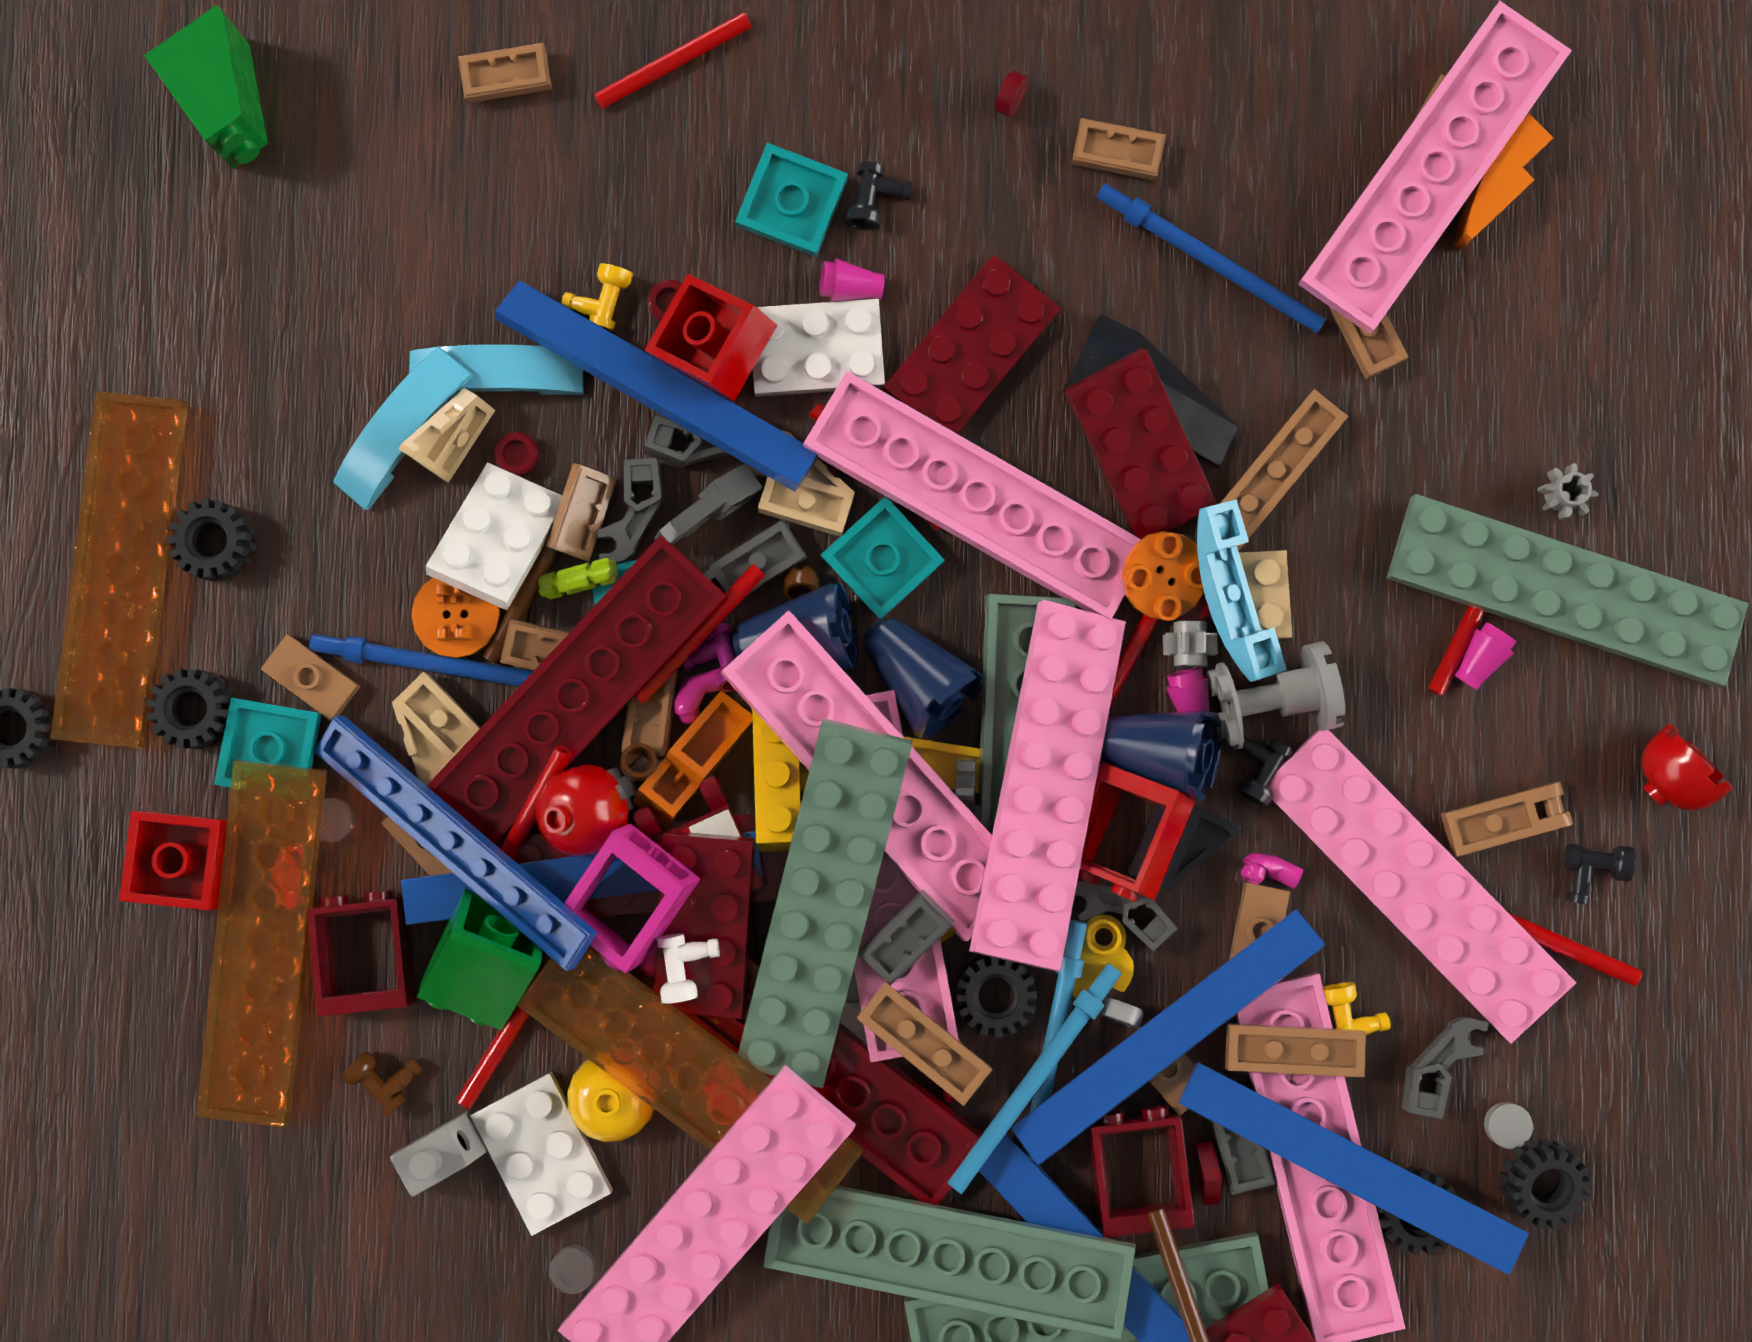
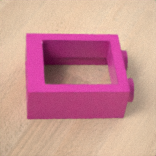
M628 824L612 831L564 904L598 932L590 945L600 953L601 959L611 968L627 973L646 960L656 945L657 938L663 935L700 881V878L636 827ZM616 857L665 895L631 945L584 908V905Z

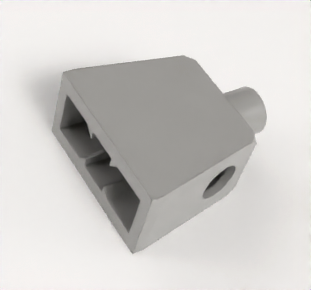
M471 1110L462 1113L416 1139L390 1156L397 1173L411 1197L465 1168L488 1151L471 1118L473 1114ZM457 1133L464 1139L467 1151L459 1143Z

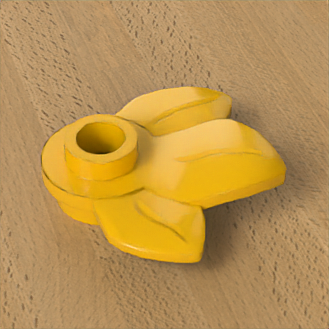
M1098 915L1087 922L1080 957L1084 959L1081 978H1076L1073 997L1077 998L1083 989L1088 991L1107 963L1122 973L1114 984V989L1124 992L1131 982L1134 971L1133 960L1124 948L1126 942L1125 929L1116 918L1109 915ZM1101 928L1110 930L1113 935L1111 943L1106 946L1099 945L1095 940V934Z

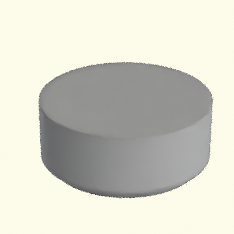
M1104 998L1102 1003L1105 1006L1098 1015L1140 1029L1144 1017L1143 1010L1115 999Z
M1500 1102L1493 1105L1487 1111L1484 1118V1129L1492 1142L1506 1149H1514L1516 1146L1522 1147L1525 1145L1524 1142L1531 1138L1533 1122L1529 1113L1521 1106L1511 1102Z

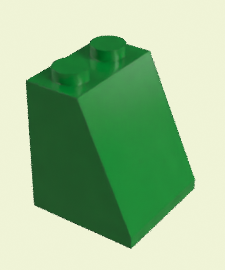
M218 5L144 55L203 139L232 168L238 164L242 165L251 162L259 155L260 149L268 144L250 45Z
M465 888L423 975L417 998L425 1000L436 1009H448L466 1016L477 1025L492 1026L502 1030L535 976L541 963L543 950L476 892Z

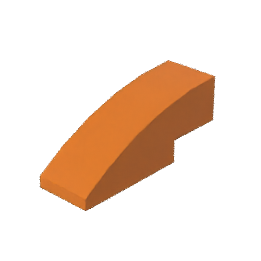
M1530 113L1519 124L1467 198L1459 219L1454 246L1459 251L1534 181L1523 167L1553 137Z
M720 691L672 746L665 759L641 785L632 802L639 808L651 806L658 822L668 829L700 790V783L712 775L751 725L753 715L727 694Z

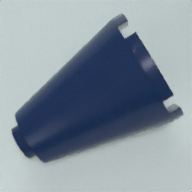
M829 583L745 620L739 624L738 632L733 634L734 651L736 656H739L789 610L843 671L858 665L859 644L857 629H851L848 616L854 615L848 593L842 583Z
M895 618L888 621L880 619L865 633L867 641L864 645V650L887 689L895 691L897 706L911 730L919 739H922L923 734L926 738H929L944 729L963 712L959 706L967 695L973 700L983 686L984 677L976 669Z
M1207 710L1109 716L1100 758L1140 777L1180 791L1190 799L1204 800L1206 795L1201 792V789L1203 787H1212L1219 766L1222 740L1214 738V726L1222 727L1221 719L1218 713Z

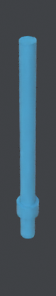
M1070 920L1061 970L1055 971L1058 973V979L1042 1052L1068 1018L1076 978H1081L1084 959L1080 957L1087 923L1077 920ZM1058 1063L1034 1094L1030 1112L1051 1097ZM1023 1145L1022 1148H1023V1149L1026 1151V1153L1032 1158V1156L1029 1154V1152L1026 1150V1148H1025L1024 1145Z
M1107 963L1088 991L1083 989L1072 1003L1075 1006L1074 1010L947 1182L960 1194L970 1184L1090 1018L1095 1020L1105 1005L1102 1001L1122 975L1115 967Z

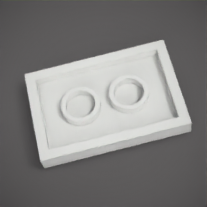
M879 299L757 307L776 323L777 327L753 368L755 397L833 392L846 371L876 388H883L885 385Z
M487 462L426 564V575L508 610L549 537L562 495Z
M553 1072L542 1076L471 1115L531 1236L612 1193L613 1188L585 1134L575 1125L568 1111V1101Z

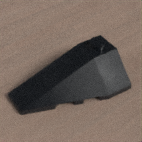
M1100 314L1062 393H1065L1064 390L1132 352L1144 348L1149 353L1195 456L1219 467L1238 426L1142 334Z

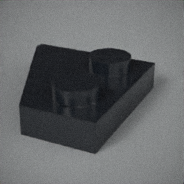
M1157 805L1154 806L1126 873L1134 877L1138 876L1165 808ZM1194 805L1160 888L1170 891L1192 869L1209 858L1212 852L1230 837L1235 836L1239 832L1241 825Z

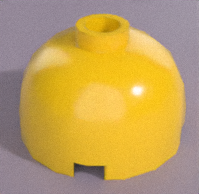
M603 1051L587 1059L573 1074L567 1091L568 1111L575 1125L588 1137L602 1142L623 1141L639 1133L652 1118L657 1102V1083L650 1068L637 1056L619 1051Z

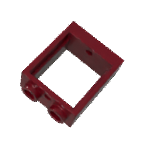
M392 890L365 893L366 902L349 903L348 895L321 898V907L307 909L317 1017L401 1008L417 1003L410 927L406 925L403 897L393 898ZM390 911L397 987L338 994L331 917Z
M1166 1105L1144 1107L1141 1109L1142 1115L1124 1117V1111H1110L1088 1128L1099 1225L1105 1238L1153 1232L1147 1213L1160 1208H1164L1171 1230L1195 1227L1182 1119L1175 1111H1169ZM1166 1128L1175 1202L1111 1209L1102 1135Z

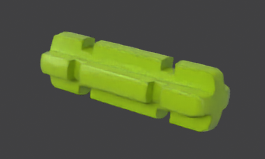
M603 558L593 561L591 566L589 563L559 570L557 574L555 572L544 574L538 579V591L542 597H547L551 600L564 596L565 592L567 595L597 588L599 583L602 586L612 584L618 580V566L615 561Z

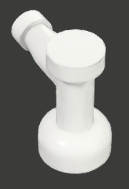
M683 933L658 937L657 944L658 948H663L668 982L660 990L662 1003H678L697 998L696 984L692 980L686 979L684 962L708 956L710 958L720 957L718 939H710L708 942L685 943Z

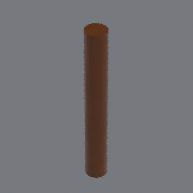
M546 543L483 657L498 665L501 660L510 619L523 620L539 590L538 579L540 576L548 573L559 551L545 547Z
M1160 1208L1148 1212L1147 1217L1190 1342H1210L1165 1210Z

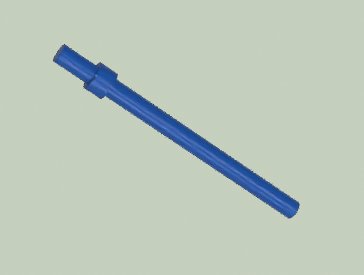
M1104 183L1096 198L1123 214L1125 216L1123 220L1137 229L1141 225L1316 334L1323 326L1326 318L1150 211L1151 205L1138 197L1132 200Z
M312 634L309 643L310 651L343 656V661L363 664L366 660L513 686H520L533 672L368 643L367 638L350 635L346 639Z

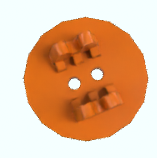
M1167 531L1149 534L1137 542L1126 557L1122 572L1124 592L1132 606L1148 617L1166 621L1175 620L1195 607L1204 593L1199 569L1197 544L1183 534ZM1158 566L1162 568L1160 573H1157ZM1170 578L1173 579V583L1171 585L1168 584Z
M432 578L423 584L414 598L411 616L414 631L424 646L441 656L462 658L474 655L489 646L498 629L501 613L498 606ZM465 610L468 611V616L466 618H462V612ZM450 611V617L445 619L444 613Z

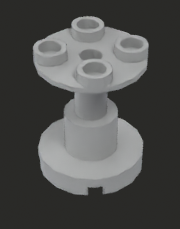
M1324 641L1304 645L1301 651L1300 669L1274 674L1272 684L1236 691L1231 674L1224 662L1216 664L1214 670L1207 671L1206 676L1209 680L1210 694L1212 697L1217 696L1220 713L1218 714L1222 727H1216L1219 738H1226L1228 745L1233 746L1234 749L1243 748L1244 731L1242 717L1279 709L1283 717L1311 711L1316 725L1321 731L1343 727L1344 722L1341 718H1336L1345 715V700L1337 664H1327L1324 655L1332 654L1329 646Z

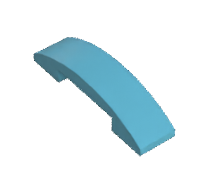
M458 345L441 347L473 374L464 387L471 392L538 391L540 395H584V370L543 346ZM436 347L410 351L409 373Z
M437 346L406 376L374 414L343 460L333 483L363 509L369 510L392 481L394 476L391 472L405 456V453L399 450L400 445L455 397L469 382L473 374L444 349Z
M1237 499L1199 510L1197 551L1202 585L1217 631L1234 662L1248 680L1252 682L1286 671L1287 669L1275 628L1261 630L1237 549L1238 545L1247 543L1249 540Z

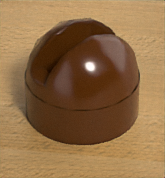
M797 566L793 567L787 572L784 580V595L789 600L819 588L818 575L809 566H804V569H798Z
M644 743L629 745L623 751L620 759L622 772L626 777L634 781L647 779L654 772L657 765L655 751ZM642 755L648 759L636 772L629 769Z

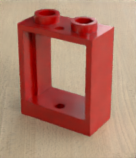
M1102 762L1096 778L1078 878L1095 886H1098L1100 880L1104 879L1114 884L1111 892L1134 902L1137 901L1139 894L1155 900L1196 801L1188 798L1180 791ZM1122 792L1165 808L1136 880L1093 863Z

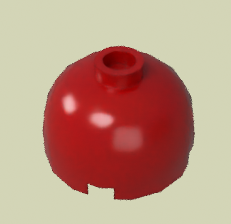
M1668 723L1646 745L1641 757L1642 771L1649 781L1643 788L1660 806L1665 805L1669 801L1681 810L1697 811L1708 808L1720 801L1734 787L1731 783L1724 780L1719 784L1718 782L1725 776L1690 740L1685 742L1677 734L1679 730L1674 725Z
M589 764L563 770L554 775L544 785L536 802V820L539 831L547 843L564 854L577 857L588 856L600 851L612 831L628 825L629 807L626 798L620 799L619 792L615 787L620 784L616 778L602 767Z

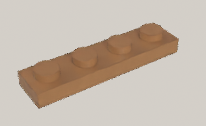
M1315 389L1307 396L1221 501V503L1237 499L1248 539L1349 417ZM1241 544V545H1238V546H1237L1238 551L1241 549V547H1242L1244 544Z

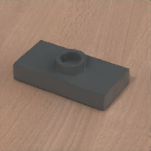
M922 889L860 949L858 955L891 986L954 925L955 920Z
M1211 1120L1229 1192L1234 1195L1274 1185L1275 1180L1267 1149Z

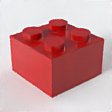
M687 274L646 346L645 351L697 383L735 401L776 329L777 324L754 305Z
M131 811L119 901L208 911L226 908L237 820L157 811Z

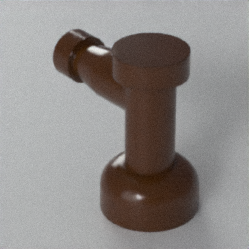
M366 1051L340 1077L349 1085L360 1083L383 1107L380 1112L387 1118L407 1099L401 1091L408 1086L415 1075L418 1076L424 1069L411 1057L405 1063V1067L384 1082L373 1071L376 1061Z

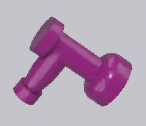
M720 623L707 637L708 642L699 646L683 663L684 668L689 671L697 667L698 664L718 657L721 669L716 674L718 689L722 692L736 691L720 673L736 658L730 640L733 635L730 624Z

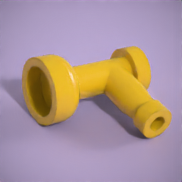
M600 263L597 277L603 283L599 300L579 297L573 293L565 292L561 304L570 310L590 316L589 320L603 329L613 331L615 322L612 321L619 291L631 284L633 273L618 266Z
M1344 982L1323 986L1327 1005L1332 1006L1335 1027L1337 1029L1366 1031V1035L1378 1030L1381 1032L1390 1029V1019L1386 1012L1375 1014V1016L1352 1019L1350 1003L1357 996L1355 983Z

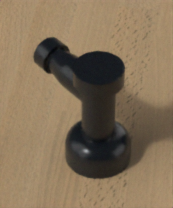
M868 161L859 163L858 175L861 177L858 201L857 204L852 205L848 209L846 224L859 230L872 231L879 229L881 214L874 207L876 194L901 196L902 199L910 200L913 183L907 181L902 183L892 178L883 177L884 167L881 164Z
M1244 734L1243 748H1240V750L1250 758L1261 763V766L1254 778L1243 779L1236 791L1250 801L1267 808L1273 798V792L1269 786L1284 760L1290 759L1294 751L1277 740L1270 739L1268 745L1265 746L1257 741L1246 738L1247 735Z
M1568 843L1564 851L1563 864L1565 870L1574 871L1573 892L1570 894V901L1588 904L1589 894L1587 893L1591 884L1593 869L1607 870L1615 880L1630 882L1636 866L1634 848L1617 846L1611 853L1582 850L1579 845Z

